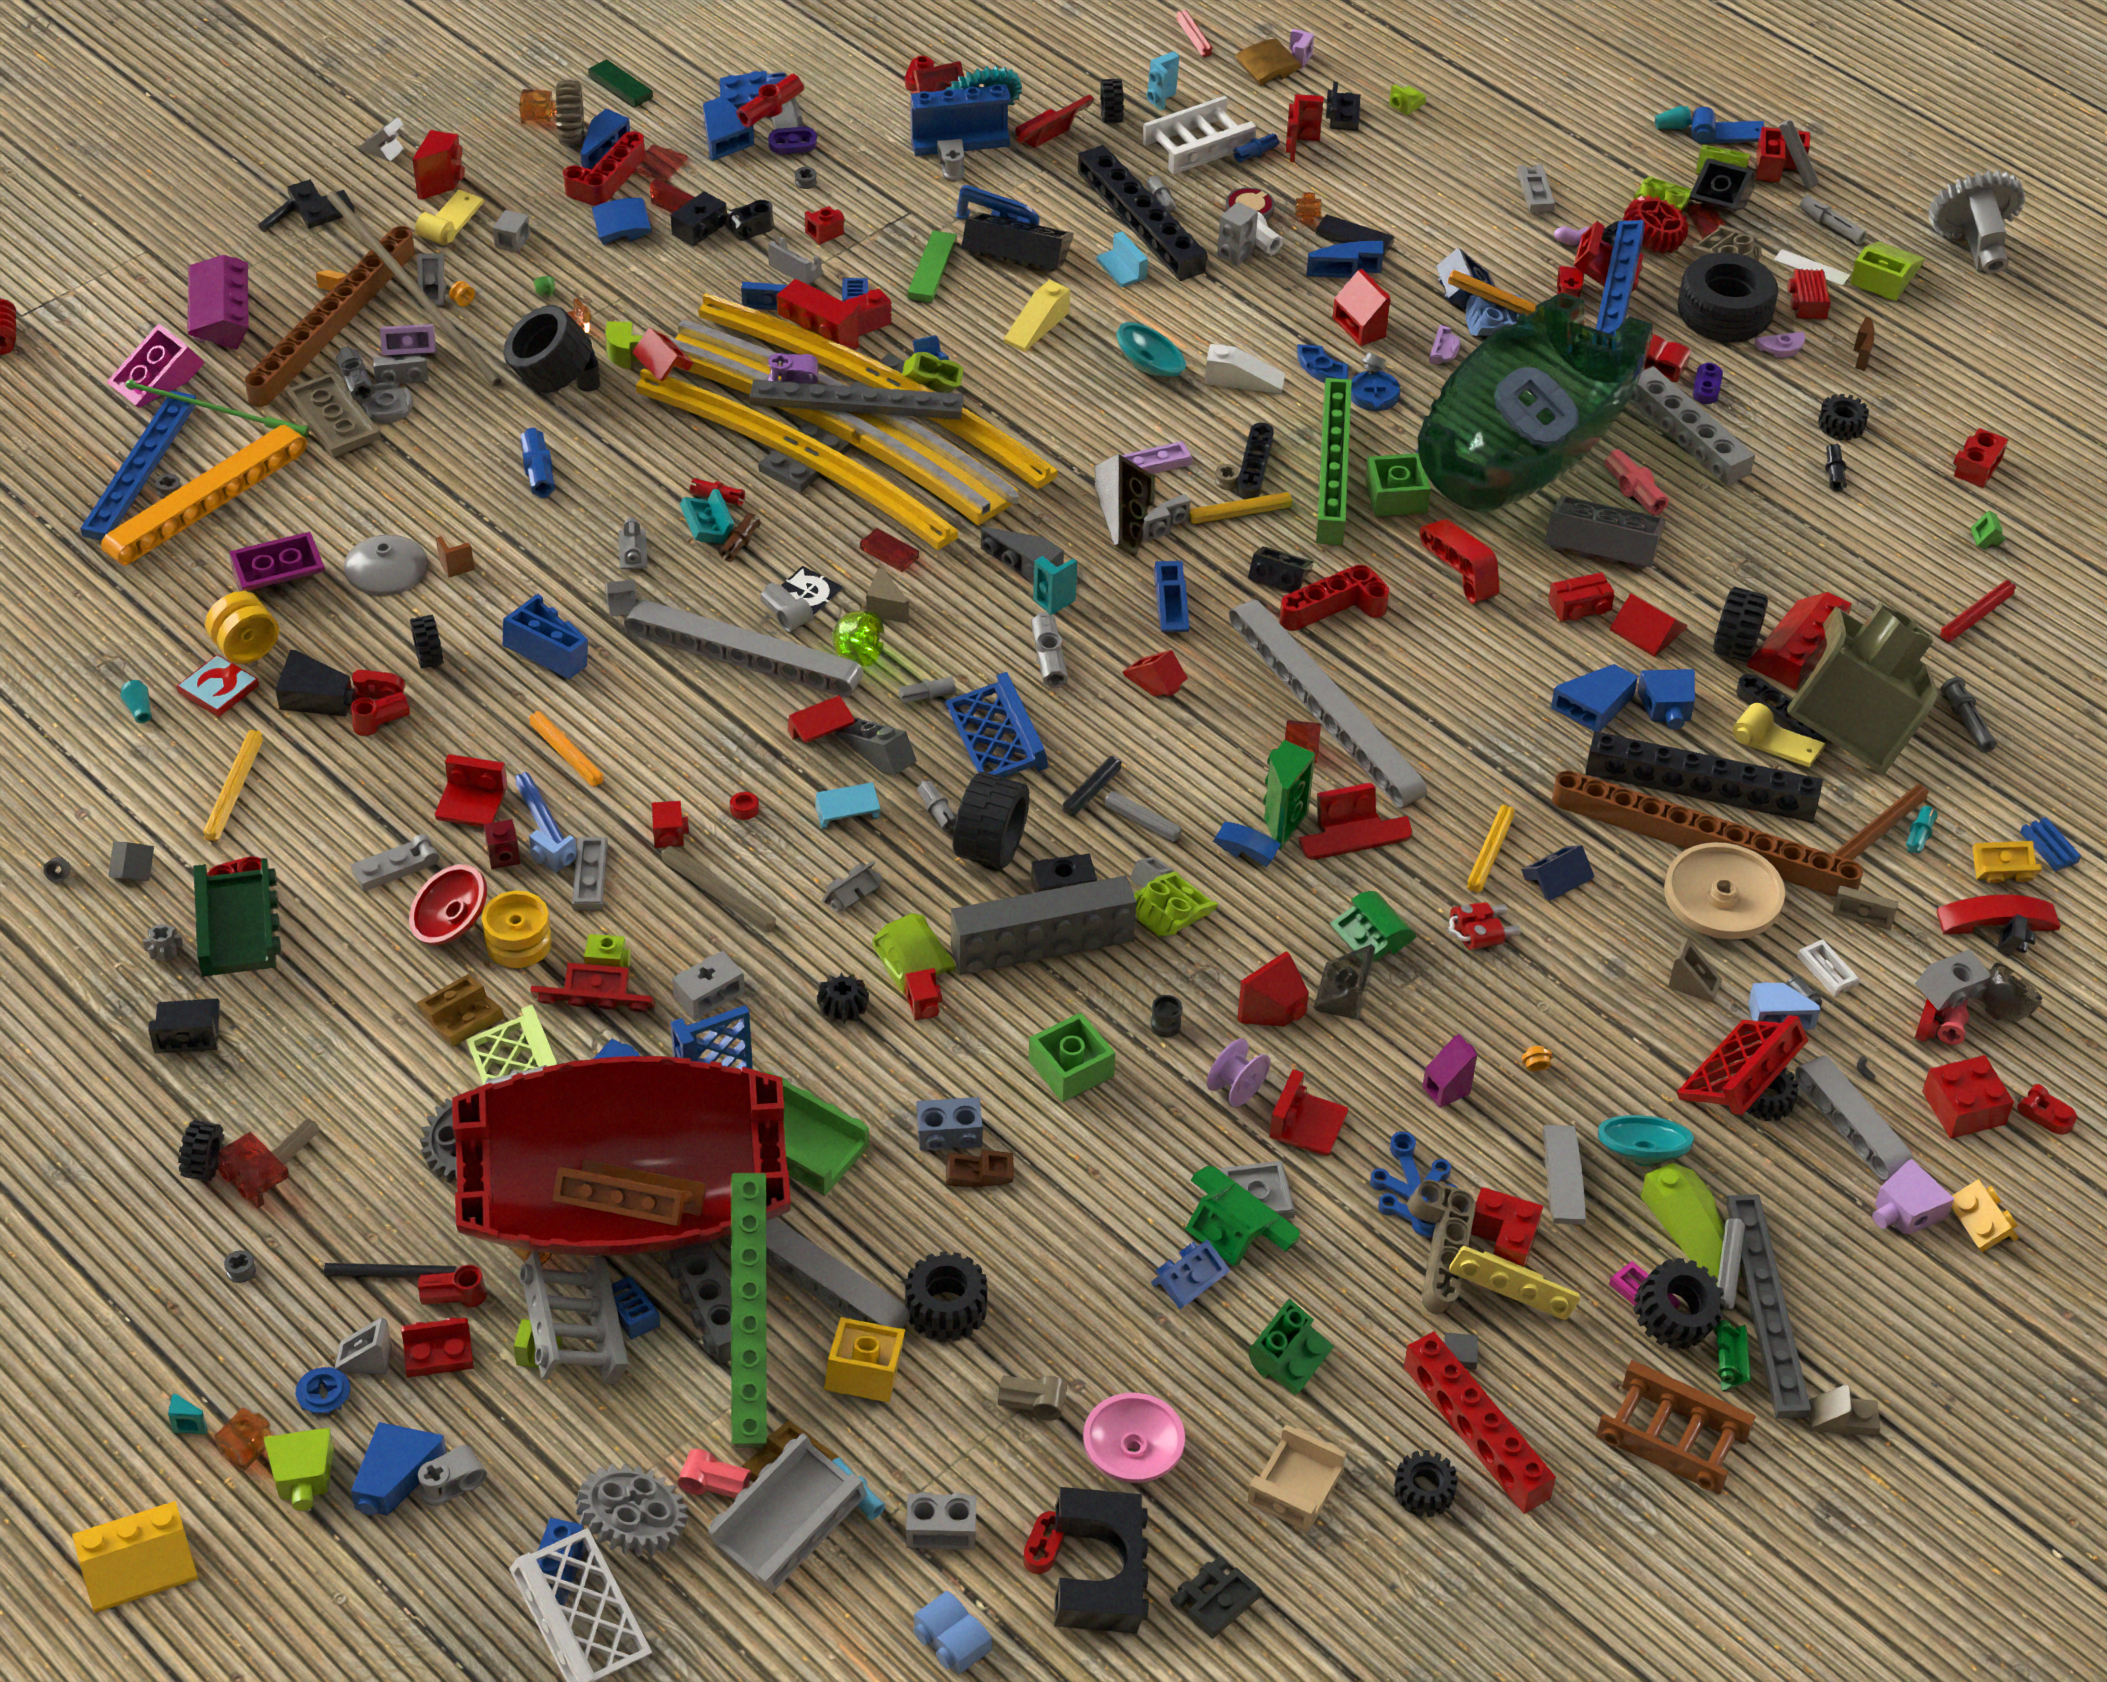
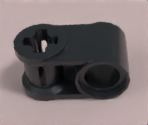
M756 200L748 205L730 210L726 214L724 222L728 228L733 229L734 236L740 241L770 232L774 228L772 204L767 200Z
M593 347L589 362L586 364L583 372L575 379L577 387L587 392L594 391L600 387L599 364Z

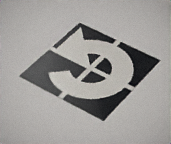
M804 566L800 567L781 585L795 599H805L811 606L813 615L844 588L842 585Z

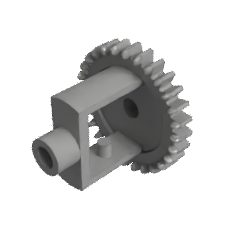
M1987 170L1982 176L1980 172H1977L1973 178L1968 174L1964 181L1959 178L1956 179V185L1947 184L1948 190L1941 189L1939 191L1940 195L1933 197L1935 202H1930L1931 208L1928 209L1929 218L1934 230L1939 232L1941 236L1945 235L1948 239L1953 234V237L1958 240L1960 234H1962L1964 239L1968 241L1977 272L1984 271L1992 274L2004 270L2008 266V259L2004 250L2006 223L2004 219L2012 222V214L2018 216L2019 210L2023 209V204L2025 203V192L2020 179H2016L2014 174L2009 176L2008 172L2001 174L2000 170L1991 175V171Z

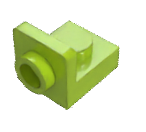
M1396 84L1391 86L1389 105L1405 115L1410 114L1426 103V95L1409 85L1405 88H1401Z

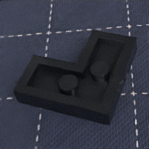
M311 179L287 186L288 194L308 229L343 218L342 214L327 199V195L320 196ZM345 190L336 192L355 214V207Z

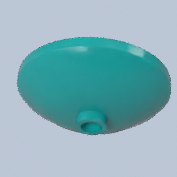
M1125 322L1118 328L1116 332L1118 344L1126 358L1137 370L1154 376L1174 377L1180 375L1185 369L1186 362L1182 353L1169 339L1159 332L1134 322Z
M1644 1115L1617 1116L1603 1121L1598 1127V1138L1607 1149L1621 1158L1640 1166H1650L1674 1160L1685 1155L1693 1147L1694 1136L1690 1130L1676 1122L1659 1117Z

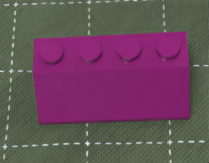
M221 255L190 265L188 268L187 335L238 350L249 328L248 262L242 261L239 258Z

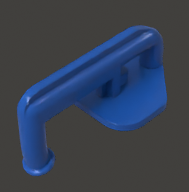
M964 185L960 189L956 216L959 219H966L970 216L971 212L968 209V204L972 202L992 209L991 215L1036 225L1040 224L1037 212L1021 202L969 185Z

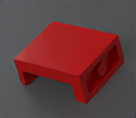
M1596 221L1582 234L1573 266L1605 287L1613 247L1601 239L1605 226ZM1641 252L1639 254L1632 292L1639 284L1638 276L1643 269L1642 260L1644 255Z

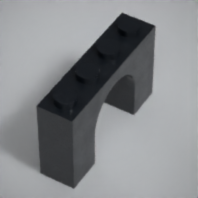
M1060 1487L1055 1504L1056 1532H1064V1536L1094 1538L1108 1544L1118 1554L1123 1570L1115 1577L1102 1581L1059 1578L1054 1595V1627L1137 1634L1141 1621L1147 1620L1149 1610L1148 1599H1143V1590H1146L1148 1585V1569L1143 1568V1559H1146L1148 1552V1539L1142 1538V1529H1146L1148 1510L1147 1508H1142V1494Z

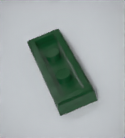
M607 59L588 68L590 77L634 107L653 98V90Z

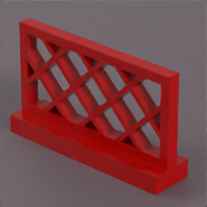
M1788 1015L1782 1023L1742 1020L1676 1092L1679 1100L1729 1105L1732 1114L1743 1115L1808 1042L1799 1016ZM1747 1031H1753L1752 1033L1744 1035ZM1758 1040H1761V1041H1759V1042H1757V1043H1754V1044H1752V1045L1743 1047V1046L1748 1045V1044H1750V1043H1753V1042H1756V1041H1758ZM1737 1048H1741V1049H1739V1050H1736V1051H1733V1052H1731V1053H1728L1729 1051L1735 1050V1049H1737ZM1742 1058H1745L1744 1060L1738 1061V1062H1736V1063H1733V1064H1730V1065L1727 1066V1064H1729V1063H1732V1062H1734V1061H1737V1060H1740V1059H1742ZM1721 1066H1724L1723 1068H1720V1069H1717V1070H1715V1071L1710 1072V1071L1713 1070V1069H1716V1068H1719V1067H1721ZM1728 1076V1078H1725V1079H1723V1080H1720V1081H1718V1082H1715V1083L1710 1084V1083L1713 1082V1081H1716V1080H1719V1079H1721V1078H1724V1077ZM1707 1084V1086H1704V1087H1702V1088H1699V1089H1697V1090H1694L1695 1088H1698V1087H1700V1086H1703V1085Z

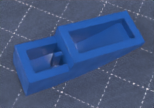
M1383 241L1349 242L1308 253L1306 276L1352 278L1360 269H1363L1366 273H1381Z
M1155 561L1154 581L1161 633L1189 632L1183 561Z

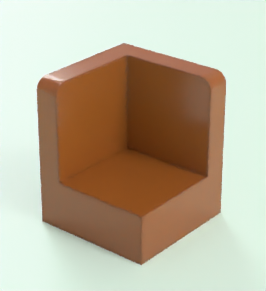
M442 536L436 538L439 561L448 578L475 570L472 547L469 543L448 548Z

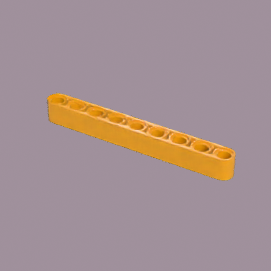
M287 425L278 426L110 531L102 539V551L121 565H128L301 456L307 447L306 438Z

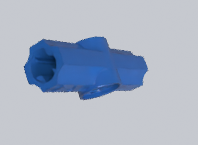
M528 428L520 435L525 475L529 477L532 494L537 495L539 498L549 497L555 491L550 450L546 449L543 432L538 431L536 428Z

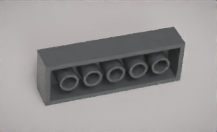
M1125 875L952 908L951 950L959 974L977 973L983 970L1007 967L1029 961L1034 962L1040 959L1065 956L1070 953L1134 941L1136 899Z

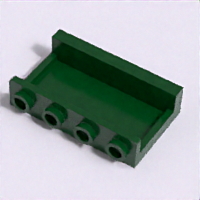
M261 858V870L208 876L206 864L193 866L197 959L202 977L277 967L276 955L282 954L280 937L275 936V932L280 931L278 913L273 914V909L279 908L277 891H272V887L277 886V876L275 868H269L267 858Z

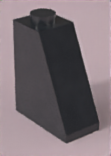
M290 650L275 689L279 710L346 717L350 705L356 700V690L351 686L350 676L297 650Z

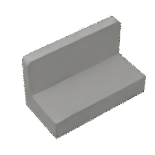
M796 97L789 100L788 104L782 105L783 110L781 114L770 117L774 129L803 127L802 113Z

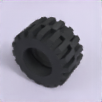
M1735 586L1730 590L1713 644L1714 653L1748 662L1751 659L1768 606L1767 595Z
M947 1251L940 1252V1256L930 1254L926 1256V1261L920 1259L915 1263V1268H911L908 1272V1279L905 1282V1307L910 1313V1325L914 1324V1330L919 1334L925 1332V1337L931 1340L933 1337H938L939 1342H946V1338H952L954 1342L960 1340L961 1335H964L966 1338L972 1335V1328L978 1330L982 1325V1320L986 1318L988 1297L986 1274H982V1268L979 1264L973 1265V1259L967 1256L963 1259L961 1258V1253L956 1252L953 1255H947ZM943 1292H950L960 1297L952 1301H941L933 1296Z
M1677 1258L1674 1262L1671 1259L1664 1261L1662 1265H1658L1639 1286V1291L1635 1294L1634 1301L1637 1302L1634 1306V1313L1640 1315L1637 1322L1640 1327H1646L1645 1334L1649 1338L1653 1335L1657 1338L1656 1343L1661 1346L1664 1343H1668V1348L1676 1349L1679 1345L1682 1350L1689 1349L1691 1345L1696 1346L1718 1325V1322L1724 1315L1722 1310L1725 1308V1300L1721 1299L1724 1291L1722 1287H1717L1718 1279L1715 1275L1711 1277L1707 1273L1709 1269L1705 1266H1702V1268L1697 1267L1696 1261L1690 1260L1688 1263H1685L1684 1258ZM1667 1293L1678 1295L1685 1300L1691 1310V1315L1678 1311L1669 1301Z

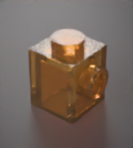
M242 1407L215 1434L219 1454L245 1471L266 1450L264 1437L271 1436L270 1423L260 1413L256 1412L253 1414Z

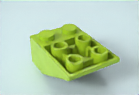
M1878 241L1866 246L1855 260L1850 284L1879 294L1887 299L1897 301L1925 261V258Z

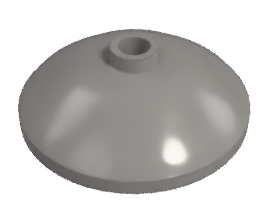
M392 534L378 535L360 542L351 549L344 562V571L348 582L361 592L377 596L394 595L411 589L423 579L428 567L426 553L418 543L409 538Z

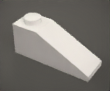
M1210 344L1206 361L1205 384L1282 394L1285 379L1284 372L1237 347Z

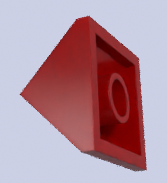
M1632 593L1629 594L1610 626L1611 632L1653 657L1657 656L1687 629V624Z

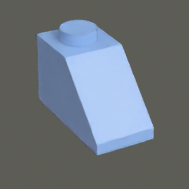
M1753 983L1748 1001L1752 1020L1782 1023L1788 1015L1799 1016L1804 1030L1815 1029L1820 1013L1818 1004L1785 983Z

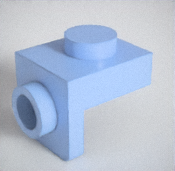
M538 829L529 835L532 858L537 863L544 864L555 873L570 865L576 858V841L571 835L559 844Z

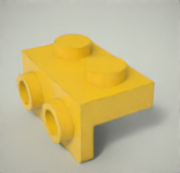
M2033 841L1975 843L1972 846L1976 880L1987 879V883H2000L2005 881V879L2015 878L2016 882L2032 881L2042 871V865L2036 864Z
M1978 1179L1952 1195L1954 1198L1952 1209L1982 1253L2008 1236L2013 1241L2019 1239L2013 1230L2018 1224L2008 1210L2003 1213L2000 1211L1997 1204L2002 1201L1992 1186L1985 1188Z

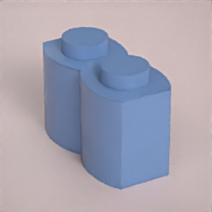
M945 1591L914 1614L915 1627L913 1631L915 1636L923 1645L929 1644L936 1650L938 1661L946 1669L951 1668L960 1675L992 1651L991 1635L949 1591Z

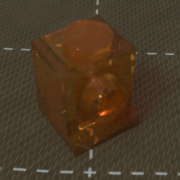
M522 90L519 102L521 124H526V121L551 122L552 115H556V101H552V91Z

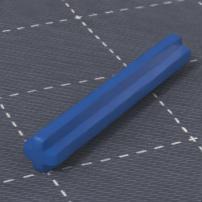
M527 772L517 774L515 777L516 786L540 831L559 844L564 840V837L532 777Z

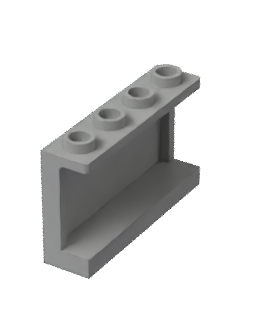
M802 1433L797 1439H792L786 1444L782 1454L773 1464L769 1463L761 1470L758 1479L749 1488L739 1492L734 1500V1504L725 1513H720L713 1519L707 1533L715 1547L772 1595L865 1498L867 1493L862 1480L853 1473L847 1475L811 1444L809 1437Z

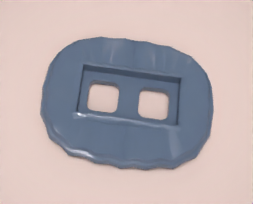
M1523 367L1508 374L1497 385L1494 393L1496 408L1502 413L1503 419L1509 422L1510 427L1516 430L1520 437L1526 438L1531 445H1539L1542 448L1558 446L1576 431L1579 423L1578 409L1566 391L1548 374L1537 368ZM1525 391L1531 392L1537 399L1529 407L1525 406L1518 399V396ZM1544 409L1548 410L1555 418L1548 425H1543L1536 417Z

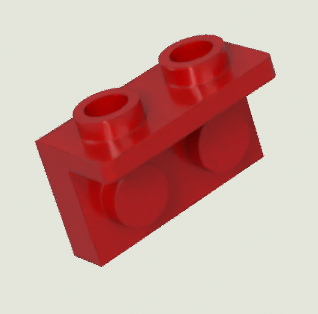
M452 1317L442 1321L416 1322L401 1327L407 1378L474 1369L468 1318Z

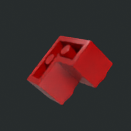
M1761 127L1756 154V180L1780 182L1783 168L1796 170L1797 167L1780 129ZM1797 131L1808 155L1810 132Z
M1481 1187L1475 1203L1471 1234L1496 1242L1493 1255L1526 1267L1539 1229L1544 1205Z

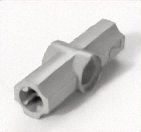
M1048 612L1038 613L1036 617L1031 619L1037 651L1036 661L1040 666L1043 684L1048 685L1050 689L1060 688L1068 680L1062 652V638L1058 634L1055 616H1051Z

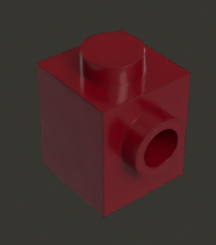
M513 819L483 824L491 869L520 864L518 840Z

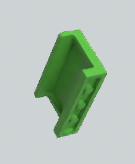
M782 1077L786 1160L789 1177L826 1196L869 1147V1128L860 1119L846 1115L836 1106L819 1100L811 1092L801 1090Z

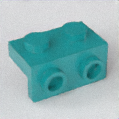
M713 489L708 500L683 497L680 507L694 539L700 542L724 544L734 527V521L720 491Z

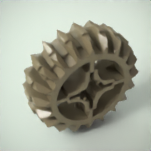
M572 79L558 81L556 84L557 133L561 145H581L584 141L582 85L579 81Z

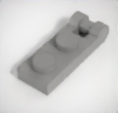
M1538 164L1534 165V167L1518 165L1517 179L1520 180L1529 212L1542 213L1554 211L1555 202L1543 165Z
M419 834L409 843L351 864V870L364 892L433 866L439 861L440 856L436 849L431 847L432 843L426 834Z

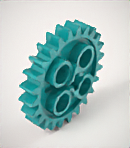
M986 66L983 71L976 68L973 74L966 72V77L959 76V81H952V87L946 88L954 90L979 87L980 84H983V86L1007 84L1011 97V102L1008 105H1015L1014 100H1019V95L1022 94V84L1018 74L1014 73L1013 69L1007 71L1006 67L999 70L998 66H995L992 70H989L988 66Z

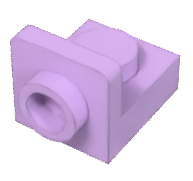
M1293 29L1290 35V50L1292 55L1301 63V68H1304L1313 54L1314 34Z

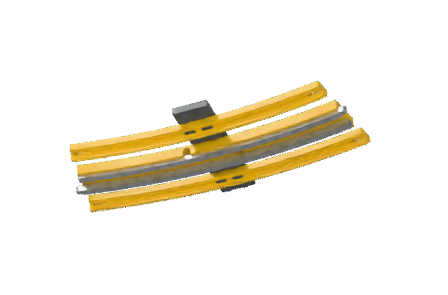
M709 293L703 295V304L698 309L700 318L749 334L799 355H812L816 357L818 363L855 379L856 381L850 385L852 387L936 392L923 384L916 383V381L903 376L902 372L905 361L889 353L878 362L853 349L837 344L823 336L779 318L710 295ZM684 319L678 324L679 334L675 339L670 338L694 362L689 372L749 395L753 380H768V376L771 373L768 360L771 355L776 354L747 341ZM648 369L640 371L641 379L636 384V393L704 417L773 448L774 450L758 463L759 472L799 493L823 474L897 520L936 550L958 538V530L898 487L846 457L844 454L854 445L920 484L978 526L1013 504H1018L1019 495L1017 488L955 445L906 416L779 407L808 421L796 430L760 412L705 389L669 376L664 381H660ZM818 372L817 384L848 386ZM964 407L962 408L961 420L928 417L979 448L1036 489H1040L1057 478L1058 470ZM1039 469L1042 472V475L1039 474L1036 470ZM939 530L940 532H942V535H938L936 531Z

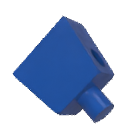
M1694 669L1641 670L1637 692L1651 721L1667 722L1668 728L1678 730L1684 726V721L1691 719L1695 703Z

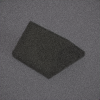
M1372 944L1325 964L1313 1007L1315 1010L1360 1020L1372 974L1375 947Z

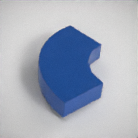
M1297 344L1298 361L1309 375L1325 383L1326 378L1348 379V364L1331 359L1324 352L1323 346Z

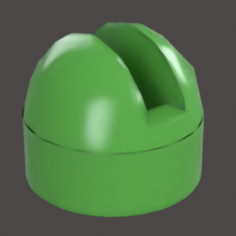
M542 276L534 280L535 290L541 297H544L545 293H547L548 297L554 293L555 282L553 277Z

